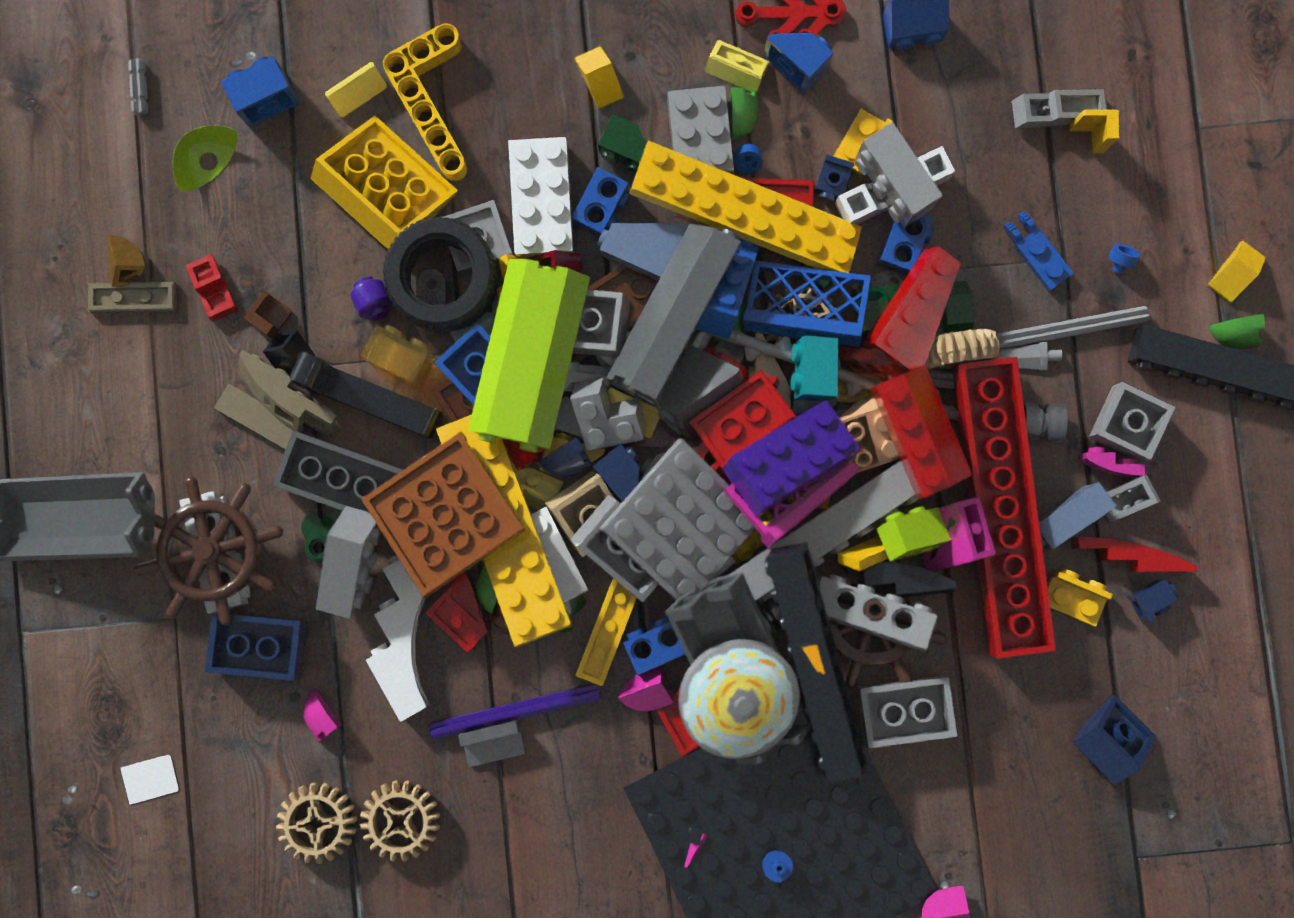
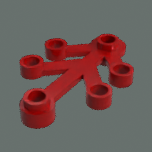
M782 0L788 6L756 7L754 3L746 1L738 5L735 19L742 27L753 26L757 19H788L779 29L772 30L769 33L770 35L792 33L806 18H817L808 29H802L798 32L813 33L817 36L826 25L835 26L844 20L846 6L842 0H812L817 6H806L800 0ZM835 7L837 9V13L830 14L827 11V8ZM748 8L752 11V14L745 16L742 10Z

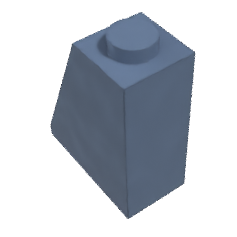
M612 223L609 231L603 230L597 245L601 246V256L659 281L688 225L683 223Z
M1099 482L1081 487L1039 519L1042 548L1044 547L1045 550L1056 548L1117 507Z

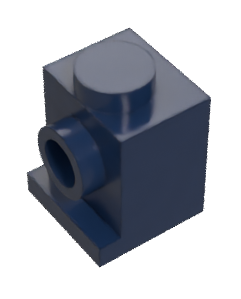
M827 154L814 194L819 195L818 198L822 201L835 203L838 196L845 193L854 163ZM829 176L839 178V182H830Z
M1158 579L1127 597L1141 622H1151L1155 620L1152 614L1154 613L1155 616H1159L1171 609L1170 604L1177 601L1179 594L1171 582H1167L1166 579Z

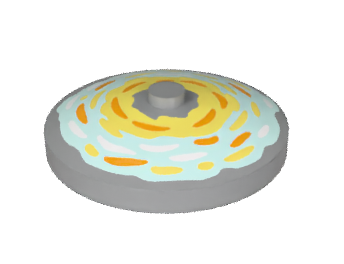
M731 640L715 645L705 651L693 662L686 672L679 692L680 715L693 740L704 750L714 755L731 759L756 756L776 745L791 728L799 707V687L792 668L773 648L752 640Z

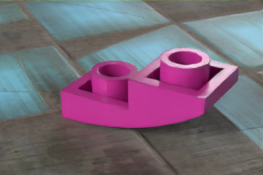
M1105 447L1088 448V453L1079 455L1080 462L1103 473L1122 477L1145 475V464H1135V459H1117L1116 464L1115 452L1106 453Z

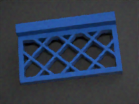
M755 260L747 308L745 309L743 319L744 331L800 339L803 336L838 338L839 345L860 347L871 276ZM760 270L773 272L777 279L764 286L759 280ZM792 275H801L806 283L793 290L786 279ZM822 278L830 279L835 285L825 294H822L815 285ZM851 282L864 284L863 291L854 298L844 289ZM782 283L790 294L777 302L769 291ZM811 287L819 298L806 306L798 295ZM840 291L848 302L835 310L827 299ZM764 294L773 304L766 310L753 309L754 301ZM794 298L802 309L795 314H787L781 306ZM861 300V304L859 307L857 305V302ZM823 302L831 313L824 318H816L810 310ZM852 306L859 315L858 323L846 322L839 314Z

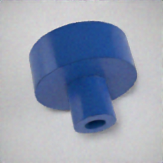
M745 144L738 147L734 153L735 168L745 174L759 171L763 165L762 150L753 144Z
M1114 244L1109 253V258L1115 262L1112 270L1117 273H1123L1126 267H1136L1141 256L1140 253L1128 245Z
M774 850L764 857L762 869L771 881L783 882L792 874L793 863L786 853Z

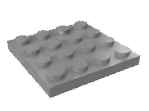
M678 439L603 523L600 529L671 597L677 600L680 596L690 591L694 595L700 593L753 532L755 527L723 492L729 485L684 440Z

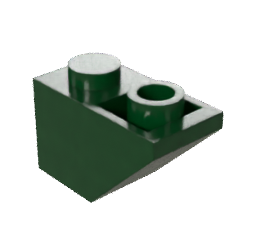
M612 114L598 143V150L602 153L601 157L612 163H617V161L628 165L627 168L636 173L646 144L637 124Z

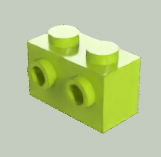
M924 506L909 511L908 515H903L902 511L886 517L887 522L877 528L889 561L929 552L951 541L938 507L926 510Z

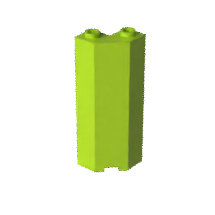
M509 259L468 431L479 434L478 440L496 444L497 439L510 440L520 443L519 449L537 453L538 448L550 450L588 290L589 276L565 267L557 266L554 269L541 266L538 261L529 259Z

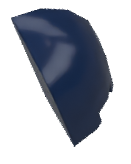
M575 438L538 462V465L546 473L554 477L568 478L591 467L592 463L579 440Z

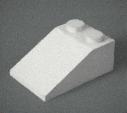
M545 507L531 514L564 603L589 591L548 508Z

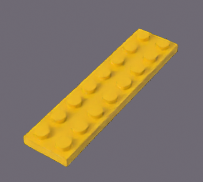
M649 140L645 146L629 193L721 231L723 229L730 230L741 239L816 269L849 273L862 228L856 224H849L847 220Z
M471 414L439 427L436 431L441 444L459 432L464 436L525 529L524 532L483 559L514 646L520 647L570 627L572 623L504 440L497 439L496 444L478 440L479 434L468 431Z

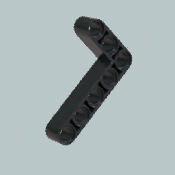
M302 351L289 377L290 380L308 390L429 439L433 438L443 412L338 370L324 360Z

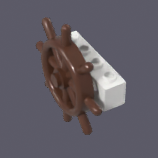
M190 476L185 480L189 498L179 500L181 508L172 514L168 520L155 513V527L161 530L156 547L157 559L135 565L133 572L141 576L160 570L165 581L177 592L166 610V616L169 619L177 617L187 598L204 601L207 614L218 612L220 623L228 626L232 622L230 609L249 604L247 599L250 597L249 582L267 592L275 590V582L256 571L261 557V542L280 538L284 531L280 526L257 531L249 517L240 510L251 491L249 484H241L228 504L225 496H221L219 492L211 491L200 494L197 479ZM209 516H213L216 522L214 529L211 531L207 522ZM232 522L238 526L242 536L236 537ZM184 524L187 531L181 528ZM177 539L191 547V550L173 554L174 540ZM245 547L244 562L240 553L235 552L236 549ZM194 561L195 563L184 580L175 566ZM223 572H226L230 577V582L223 585L221 577ZM198 580L201 588L195 587Z

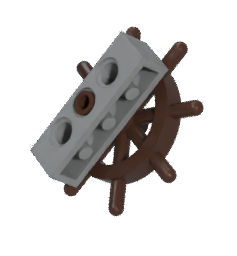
M888 558L885 560V562L897 563L898 560L889 561ZM844 565L841 566L845 574L841 577L831 574L829 578L822 576L819 587L836 649L845 658L852 661L845 680L848 688L856 686L863 665L882 666L891 663L900 683L911 682V676L901 658L911 649L925 653L929 641L939 645L946 643V635L933 630L938 615L932 614L933 609L922 604L921 599L929 595L900 598L887 594L889 588L875 590L863 584L862 570L858 571ZM849 595L854 599V603L841 599L840 596ZM905 614L911 619V622L896 618V616ZM856 630H860L862 632L857 647L854 648L843 637ZM873 635L878 637L885 652H867Z

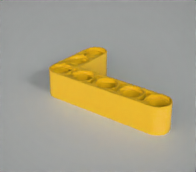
M444 23L388 53L383 60V67L442 174L450 181H459L467 173L466 162L418 76L455 57L462 48L457 29L451 24ZM452 36L455 38L449 45L441 44L444 37ZM419 51H430L426 58H416ZM395 64H404L401 72L394 73L391 71ZM414 87L418 89L415 96H405V92L409 88ZM423 112L432 113V117L428 121L422 122L418 120ZM437 136L446 137L445 143L441 146L432 145V141ZM452 160L460 162L456 170L449 171L446 169L448 162Z

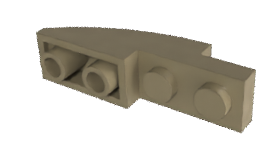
M242 350L239 354V370L251 392L268 411L297 432L303 424H306L323 435L330 437L335 430L337 415L330 408L314 403L300 391H293V381L289 379V374L284 370L275 369L265 363L261 357L255 354L251 355Z

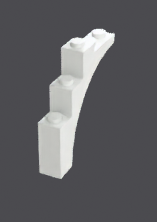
M396 555L387 560L389 566L383 568V571L400 600L396 602L395 598L389 599L379 605L381 611L374 614L391 646L388 647L384 643L370 651L372 657L367 659L366 662L401 722L430 704L420 683L415 647L419 616L426 598L422 596Z

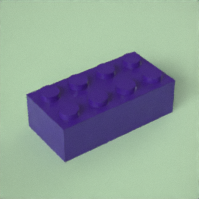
M827 400L731 456L723 470L755 517L758 518L849 462L861 448Z

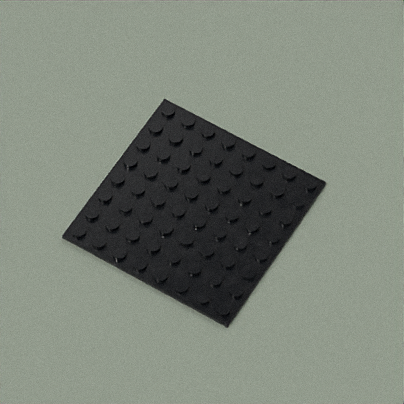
M804 696L800 697L802 704L805 700ZM810 729L801 743L794 746H789L788 744L775 745L767 755V759L757 765H752L751 763L737 764L736 759L720 757L700 748L623 787L687 918H894L925 902L937 889L863 742L862 745L868 767L862 778L828 782L825 772H822L820 769V752L818 745L813 743ZM702 834H707V839L688 868L685 867L690 844L697 845L702 843L705 839L704 836L701 840ZM771 851H783L792 860V874L783 882L771 881L763 872L762 861L766 854Z

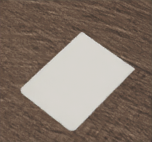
M170 755L121 767L130 805L179 790Z

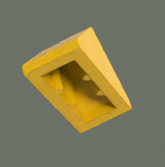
M601 47L575 58L598 110L624 99L613 65Z
M1241 241L1207 286L1231 303L1260 274L1266 257L1245 241Z

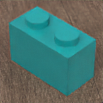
M801 337L793 344L791 359L795 362V373L791 377V389L795 391V400H827L829 402L837 397L838 338Z

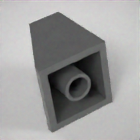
M691 345L662 389L664 395L659 405L656 403L654 405L659 411L658 416L667 424L666 429L678 437L682 434L692 439L698 434L689 421L746 380L739 368Z

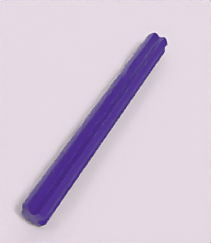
M593 683L430 723V734L433 739H439L600 700L601 692L599 685Z

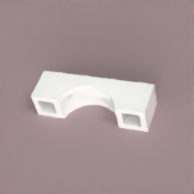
M943 146L918 157V160L936 186L948 181L955 173ZM864 183L838 196L835 206L842 219L847 220L849 224L857 225L890 208L884 198L879 199L872 188L874 183Z

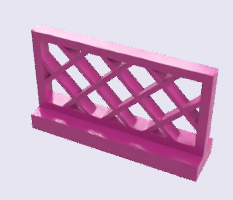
M853 460L850 463L847 462L827 474L823 479L816 481L813 487H806L800 492L805 494L800 498L799 492L795 494L793 504H779L772 508L773 520L766 526L759 518L755 517L744 499L735 492L736 488L733 483L723 492L763 536L761 541L769 549L858 473L860 468ZM778 510H784L781 514L778 515Z

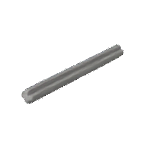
M1141 306L997 333L996 335L999 340L1000 349L1144 323L1150 319L1148 308Z

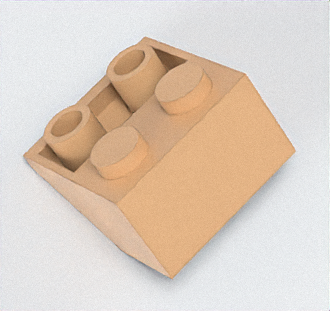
M874 397L856 402L839 417L861 448L848 462L850 463L853 460L860 468L858 473L900 459Z

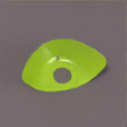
M204 126L186 133L179 140L174 150L172 161L173 175L177 188L182 192L195 190L218 176L234 154L238 139L237 131L224 126ZM205 153H213L217 157V165L212 170H204L200 166V158Z

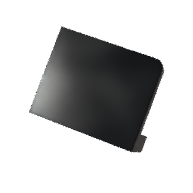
M298 330L276 333L263 350V354L273 367L284 370L289 376L301 351L315 356Z

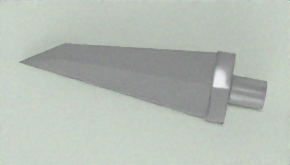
M1039 342L999 349L1000 356L997 358L1017 357L1019 369L1046 371L1048 369V362L1062 361V350H1048L1047 342Z

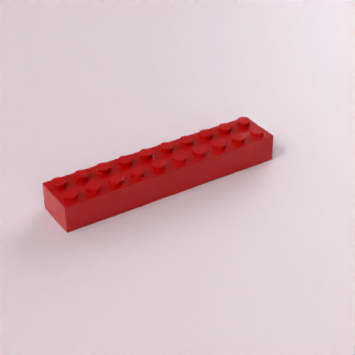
M1017 357L957 364L952 366L962 450L972 472V475L966 478L969 499L976 497L980 499L996 555L977 560L989 655L998 659L1056 651Z

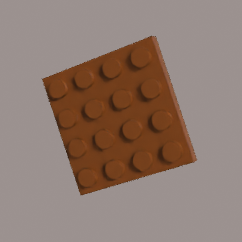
M460 432L361 499L418 590L425 598L525 531Z

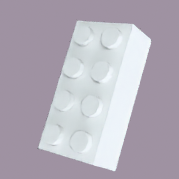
M566 137L508 140L515 256L524 259L553 250L574 253Z

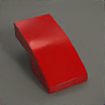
M212 254L186 265L194 289L199 293L207 316L212 322L238 311L227 282Z

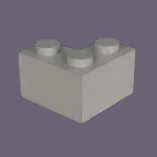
M603 378L574 385L570 400L587 451L644 439L647 423L639 398L611 404Z

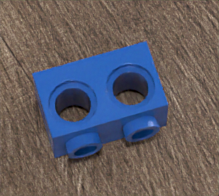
M597 167L571 217L572 224L600 238L604 229L609 231L611 224L617 223L618 218L615 215L619 207L625 208L631 196L628 192V182ZM608 186L614 187L617 190V194L611 198L604 197L601 192ZM592 212H601L604 215V219L599 223L591 222L588 217Z
M923 215L911 223L918 227V235H910L906 231V227L904 228L900 222L896 223L893 220L877 265L907 276L920 257L923 244H929L935 228L930 227L933 218ZM896 251H906L909 254V261H899L896 257Z
M668 616L653 622L655 628L647 632L640 628L627 634L628 640L623 642L637 675L685 654L679 639L673 646H666L661 641V634L665 630H674ZM644 641L651 646V653L648 657L639 658L636 656L634 647L638 642Z

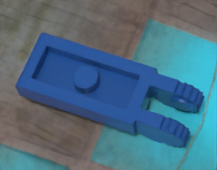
M1022 211L1018 214V219L1029 233L1027 237L1023 239L1021 233L1012 222H1007L1003 227L1015 244L1014 248L1049 292L1071 276L1073 271L1041 229H1037L1033 219L1026 212Z

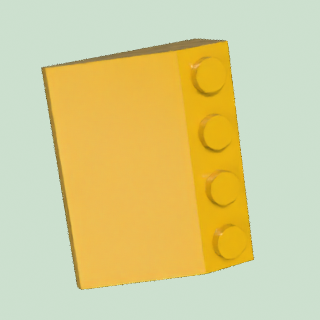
M375 115L315 160L311 180L387 249H390L391 243L395 241V237H398L401 231H404V228L410 227L412 223H417L416 221L435 217L458 192L452 184Z

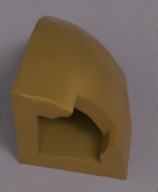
M108 235L107 263L112 287L124 286L127 284L126 280L133 278L136 274L137 276L142 274L145 267L143 256L139 248L131 241L119 236Z

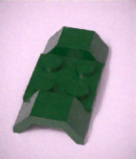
M967 281L954 282L935 336L973 330L975 325L973 293ZM901 285L869 288L860 347H864L862 345ZM863 288L853 289L854 297L860 294ZM861 300L857 302L859 307L861 304Z

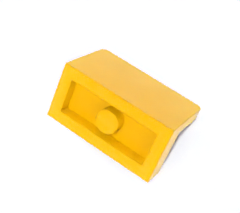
M1083 110L1070 124V131H1092V154H1104L1119 139V110Z

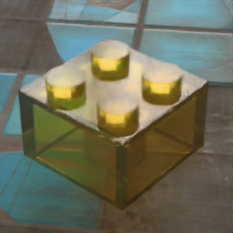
M376 325L360 357L370 365L421 390L436 361V358L431 354L432 349L418 339L412 338L411 342L405 340L406 336L390 325H386L385 329Z

